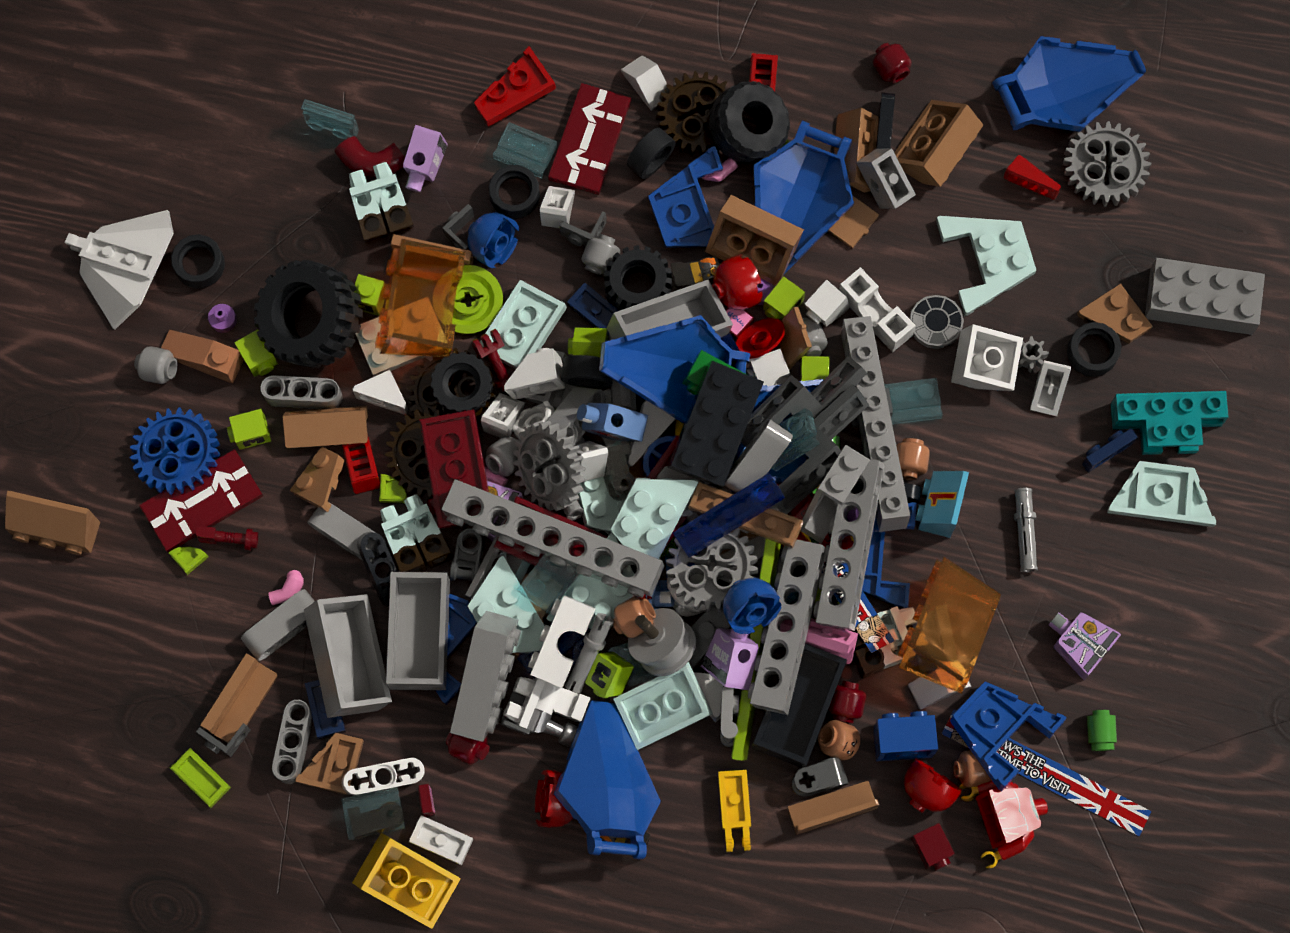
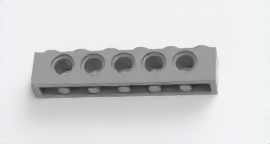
M870 459L858 481H863L864 488L859 494H853L851 490L843 505L834 501V506L837 507L835 518H831L829 524V534H832L830 545L826 546L824 552V562H827L825 573H822L819 579V590H822L820 601H816L814 606V617L817 618L816 623L820 625L855 631L885 467L879 460ZM857 508L859 511L858 518L853 522H848V512L851 509ZM847 536H852L854 539L853 546L850 549L844 550L842 548L843 539ZM846 563L849 571L846 576L839 578L837 569L841 564ZM842 591L844 596L842 603L834 606L832 596L834 593Z
M796 540L793 548L784 546L782 550L781 562H784L782 573H778L775 579V589H777L782 606L777 617L769 624L768 628L765 627L761 638V643L764 644L762 655L757 656L755 662L756 681L750 684L748 699H751L750 704L755 708L785 715L789 713L819 587V579L824 566L825 547L821 544ZM797 566H806V571L801 577L793 576V570ZM793 592L799 593V600L795 604L789 605L786 603L789 594ZM784 620H792V628L787 632H781V623ZM779 647H785V656L780 660H775L773 658L774 651ZM779 675V683L775 687H767L769 676Z

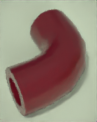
M356 136L341 142L334 151L341 162L352 172L363 170L366 178H376L373 166L387 162L392 174L397 173L403 169L405 160L404 155L395 143L379 152H370L362 146Z

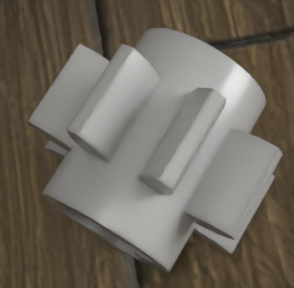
M1030 336L1028 342H1022L1018 368L1022 366L1028 368L1030 373L1036 365L1038 368H1041L1043 364L1042 359L1047 358L1049 352L1043 351L1044 341L1038 343L1034 341L1033 336ZM1031 352L1035 353V356H1034V355H1031L1030 357H1028V356L1026 355V353H1028V354H1030Z

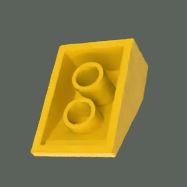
M381 833L352 883L361 890L432 929L461 878Z

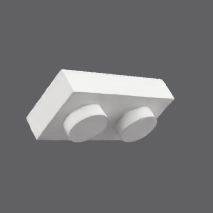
M421 815L409 842L462 865L473 842V838Z

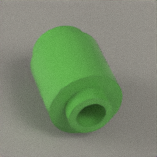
M1093 710V716H1087L1088 744H1091L1092 751L1115 750L1114 743H1117L1116 716L1110 715L1109 710Z

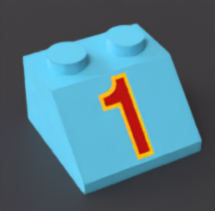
M933 471L931 479H925L922 489V495H926L925 504H919L915 518L916 521H920L918 530L951 538L957 525L969 472Z

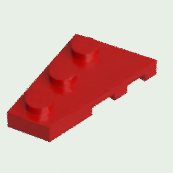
M530 46L525 49L524 55L516 63L513 62L507 68L506 74L499 81H494L474 102L475 108L488 127L556 89L555 82Z

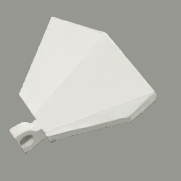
M168 210L102 226L95 233L89 232L87 239L69 233L64 242L66 245H70L71 250L80 252V275L114 330L142 304L174 232Z

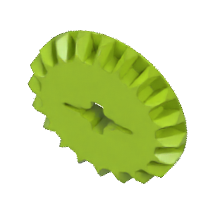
M463 265L451 269L438 281L433 294V306L441 323L451 331L461 333L462 335H474L477 332L485 331L492 324L503 307V293L499 282L489 271L474 265ZM465 294H470L472 298H476V301L471 303V307H467L465 303L460 302L465 299Z

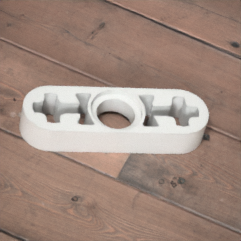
M407 758L352 769L343 776L342 788L347 794L355 796L414 784L422 779L424 766L416 758ZM408 763H411L412 768L417 767L418 772L414 774V779H410L409 775L399 776L401 782H396L397 773L393 767L394 765L398 766L397 771L408 768ZM381 768L387 769L391 774L390 782L386 785L379 784L375 778L377 770ZM365 771H370L369 779L373 788H368L369 782L358 785L359 790H355L354 786L348 785V781L352 779V774H356L357 779L368 777Z

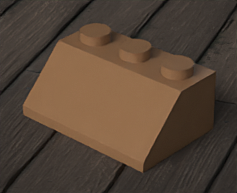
M931 100L894 153L906 174L922 184L941 187L948 179L953 168L961 160L971 142L975 140L983 124L967 104Z
M731 195L719 213L705 252L723 261L742 254V259L748 257L752 261L761 279L776 286L782 279L794 255L804 229Z
M7 491L5 529L13 535L12 539L23 543H28L29 539L39 541L40 546L55 549L57 545L65 547V551L76 555H81L82 551L92 552L100 521L89 509Z

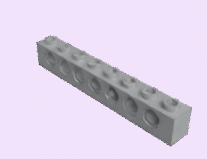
M871 316L844 319L841 337L845 357H851L867 372L855 386L869 404L857 416L864 456L869 459L879 460L885 465L876 511L879 532L906 529L910 512Z
M456 479L442 507V511L448 516L447 521L462 527L463 523L473 526L472 530L486 537L491 533L499 537V542L511 547L515 543L524 546L525 552L533 556L539 557L540 553L550 557V562L561 567H565L567 563L576 567L575 571L587 577H591L592 574L602 577L601 582L617 588L618 584L628 588V593L643 598L644 594L652 597L664 568L663 561ZM481 505V511L478 515H468L471 506ZM503 514L507 516L505 524L502 526L494 525V519L498 515ZM527 524L533 526L530 535H519L522 526ZM549 535L559 536V540L554 546H546V538ZM575 545H583L585 547L584 553L581 556L574 557L571 555V549ZM602 555L611 557L610 563L605 567L596 565L597 559ZM628 565L637 567V572L632 577L622 575L623 569Z

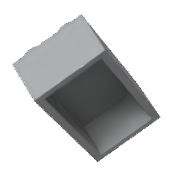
M1156 257L1150 268L1145 317L1150 320L1253 335L1260 325L1265 274Z
M705 280L613 313L607 330L612 339H617L701 315L723 341L726 339L733 323L710 281Z
M391 572L386 684L390 690H446L450 579L447 573Z
M368 594L319 599L304 609L327 718L379 711L391 703V695L386 684V673Z
M486 611L474 627L450 733L483 742L488 733L493 734L495 725L499 724L502 714V708L499 706L502 698H505L509 684L505 680L508 672L510 673L515 659V656L511 654L514 646H517L521 630L517 629L518 619Z

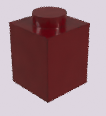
M939 823L913 835L911 840L926 870L934 867L935 871L951 864L949 858L953 857L955 853Z

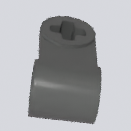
M472 528L463 530L457 538L455 556L453 557L450 580L452 581L456 579L473 581L482 564L484 542L481 535L474 532ZM469 537L478 539V544L473 549H466L464 547V541Z
M832 757L798 770L791 784L793 791L798 796L808 797L820 792L841 788L848 785L849 782L841 759ZM803 776L806 780L811 779L812 782L809 788L805 784H799Z

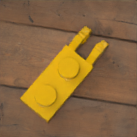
M747 770L718 772L722 830H725L726 852H733L734 848L731 829L742 828L743 832L742 847H744V851L751 850L749 832L751 817Z

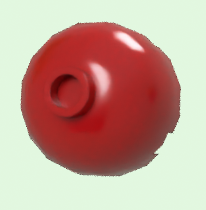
M742 254L730 257L720 263L713 276L712 287L719 300L726 307L735 310L754 307L762 299V292L758 293L757 285L761 283L758 271L748 257L741 258Z
M915 759L905 774V791L912 798L909 804L922 813L925 809L933 812L948 809L962 792L950 779L944 775L941 776L934 771L933 767L919 759Z
M543 770L541 774L545 775V779L538 780L535 795V812H540L541 820L536 819V823L539 827H561L573 819L570 812L564 808L553 794L559 777L563 772Z

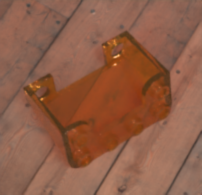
M401 239L398 248H393L391 260H388L385 275L390 276L389 284L385 283L382 299L386 300L385 308L381 307L378 323L381 324L380 332L377 333L375 348H379V354L448 357L453 348L456 326L452 324L456 289L463 274L465 252Z
M943 557L942 561L936 559L921 596L926 599L924 606L918 604L912 619L917 621L916 627H909L897 656L902 657L899 665L900 669L962 694L973 671L1001 594L946 557Z

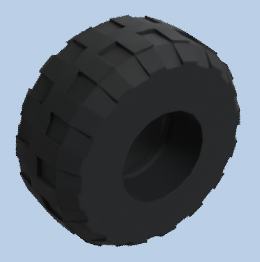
M745 81L726 89L714 101L709 113V130L715 145L718 146L725 156L736 162L746 164L759 162L776 153L778 149H781L788 138L790 122L787 107L779 94L771 87L760 82ZM742 111L749 113L754 118L757 124L756 134L749 132L744 126Z

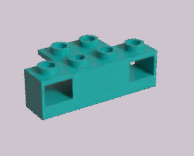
M1226 391L1116 394L1111 402L1112 428L1140 429L1142 455L1162 454L1163 447L1178 446L1177 454L1197 453L1199 451L1198 446H1203L1202 427L1222 426L1228 419Z

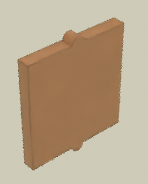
M854 196V205L828 230L829 233L852 249L863 235H868V229L879 217L878 213Z
M793 307L781 320L785 326V334L777 346L782 351L788 369H791L812 347L806 331L807 326L803 322L798 307Z

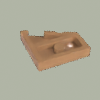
M1121 284L1077 313L1079 318L1083 320L1086 318L1092 322L1104 323L1113 328L1119 339L1128 344L1150 331L1153 327Z
M321 447L303 473L298 477L290 491L297 497L328 512L331 508V504L328 502L330 491L336 490L338 475L342 470L344 459L338 454Z
M335 733L326 743L323 750L315 755L309 766L296 777L295 782L349 796L342 788V778L345 773L357 768L364 740ZM352 774V779L348 781L349 786H352L355 774Z

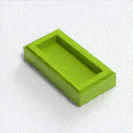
M191 748L170 768L210 808L231 788Z

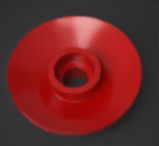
M774 318L757 321L738 337L735 349L736 351L750 353V359L763 356L772 351L781 342L785 334V326L781 320Z

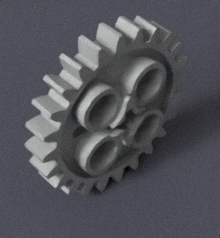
M1107 121L1105 128H1102L1099 122H1096L1094 130L1087 125L1084 129V134L1077 132L1076 139H1071L1068 144L1070 148L1065 150L1064 155L1067 157L1064 158L1063 165L1067 166L1064 171V175L1071 176L1067 184H1076L1074 193L1083 191V200H1086L1089 196L1093 197L1094 205L1098 199H1102L1104 207L1107 206L1109 200H1112L1113 204L1117 206L1120 197L1125 203L1128 202L1130 195L1136 197L1139 192L1138 188L1143 189L1145 185L1144 180H1147L1150 173L1146 170H1149L1151 163L1146 161L1150 156V152H1142L1146 143L1137 144L1140 135L1129 136L1131 128H1127L1123 132L1121 131L1120 123L1113 129L1111 128L1110 121ZM1106 142L1109 143L1107 164L1110 166L1107 173L1108 185L1104 184L1106 162L1103 160L1106 156ZM1088 148H1096L1099 154H1092ZM1115 149H1122L1126 155H1118ZM1094 172L1099 176V178L1092 179L1088 176L1087 173ZM1114 174H1122L1126 180H1118Z
M549 420L545 422L539 421L524 427L525 431L519 433L520 439L515 441L519 449L513 451V454L518 457V460L513 461V464L519 468L515 475L522 478L519 486L525 485V496L531 494L532 503L538 502L539 506L546 507L549 511L554 509L558 511L573 505V501L579 499L577 493L583 492V488L579 483L586 480L580 475V472L585 471L586 468L579 463L584 459L583 456H577L576 452L580 448L579 445H572L574 437H566L567 429L559 430V423L551 424ZM562 457V459H561L559 462H557L556 464H553L556 459H559V458ZM541 468H545L543 472L536 474Z
M704 521L702 530H699L696 525H692L693 533L691 535L686 531H682L684 541L675 538L674 541L678 549H669L670 555L674 558L666 560L667 566L672 567L666 573L668 577L674 578L669 582L671 588L679 587L675 592L676 596L681 597L685 595L684 603L686 605L693 600L695 610H698L704 604L708 613L712 605H715L718 612H721L724 597L733 583L738 580L753 578L750 575L758 574V568L752 566L758 560L757 556L750 555L755 551L754 546H746L749 541L748 537L744 536L739 539L740 529L737 528L731 533L729 524L720 529L718 521H715L713 528H709L707 522ZM697 547L707 549L706 554L701 557L694 556L692 553ZM726 549H731L735 552L731 559H723L720 555ZM711 562H715L717 566L714 567L713 571H708ZM688 563H694V564H695V565H693V566H691V567L687 566ZM734 566L737 567L735 571L729 569ZM694 574L704 576L703 581L699 584H692L689 582V579ZM723 576L732 579L731 584L726 587L718 585L717 582Z

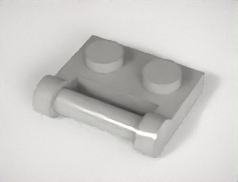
M722 687L720 739L724 746L732 747L734 738L738 733V727L732 721L733 717H738L739 695H733L734 688Z

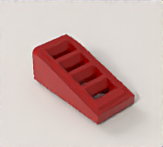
M752 53L749 82L756 81L764 85H770L775 91L778 55ZM756 64L770 65L771 70L756 69ZM755 74L770 75V80L755 79Z
M1018 155L1008 166L1003 177L1014 184L1053 200L1058 196L1061 185L1021 155Z
M369 437L366 443L342 444L354 493L359 494L380 488ZM365 445V448L349 451L350 448ZM366 455L368 456L366 458L352 461V459L359 458ZM370 466V468L354 471L355 469Z

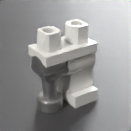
M518 677L513 691L526 696L522 706L511 701L508 702L503 716L515 722L516 725L531 730L530 733L543 732L559 737L558 742L569 747L576 734L577 726L570 723L561 726L550 720L551 716L555 713L572 721L581 722L590 697L560 688L539 678L532 680Z

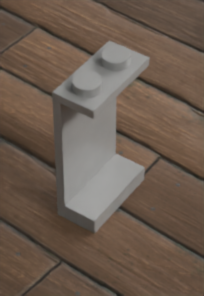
M847 445L844 446L817 489L802 519L801 532L822 544L829 533L831 518H835L837 507L834 506V501L843 505L868 465L869 458Z

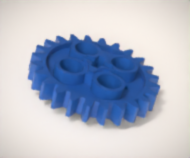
M178 407L176 414H172L168 408L164 417L159 412H156L157 420L153 421L147 418L149 426L147 428L139 426L138 428L142 435L133 436L134 440L138 443L137 445L130 446L132 452L135 453L130 456L131 461L135 464L133 469L136 473H140L138 477L142 482L146 481L150 489L156 485L159 493H162L166 487L170 495L173 494L175 488H178L180 493L184 494V486L187 485L193 491L195 490V481L203 485L202 476L204 474L212 476L208 469L209 466L217 467L218 465L213 457L220 456L218 449H216V447L220 446L218 439L215 438L217 433L214 429H211L212 425L208 420L204 421L200 413L194 417L191 409L184 415L180 407ZM183 430L179 436L173 437L175 431ZM161 447L158 453L151 454L154 448ZM194 448H200L197 454L189 455L190 451ZM178 466L174 472L167 473L170 467Z

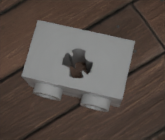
M892 148L875 149L856 162L880 209H896L916 195Z

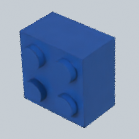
M927 711L911 712L910 717H899L898 713L883 714L882 719H877L873 727L876 762L932 758L938 750L935 715H927Z

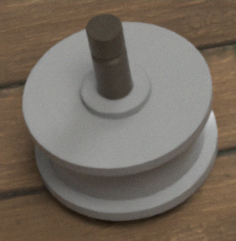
M659 608L654 610L656 618L653 619L654 625L644 615L637 616L635 623L644 633L635 638H628V649L631 656L641 663L648 673L654 676H668L679 671L691 659L696 647V636L693 629L683 622V619L677 612L668 608Z

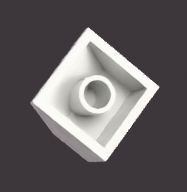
M974 324L961 330L951 382L975 389L1013 391L1023 338Z

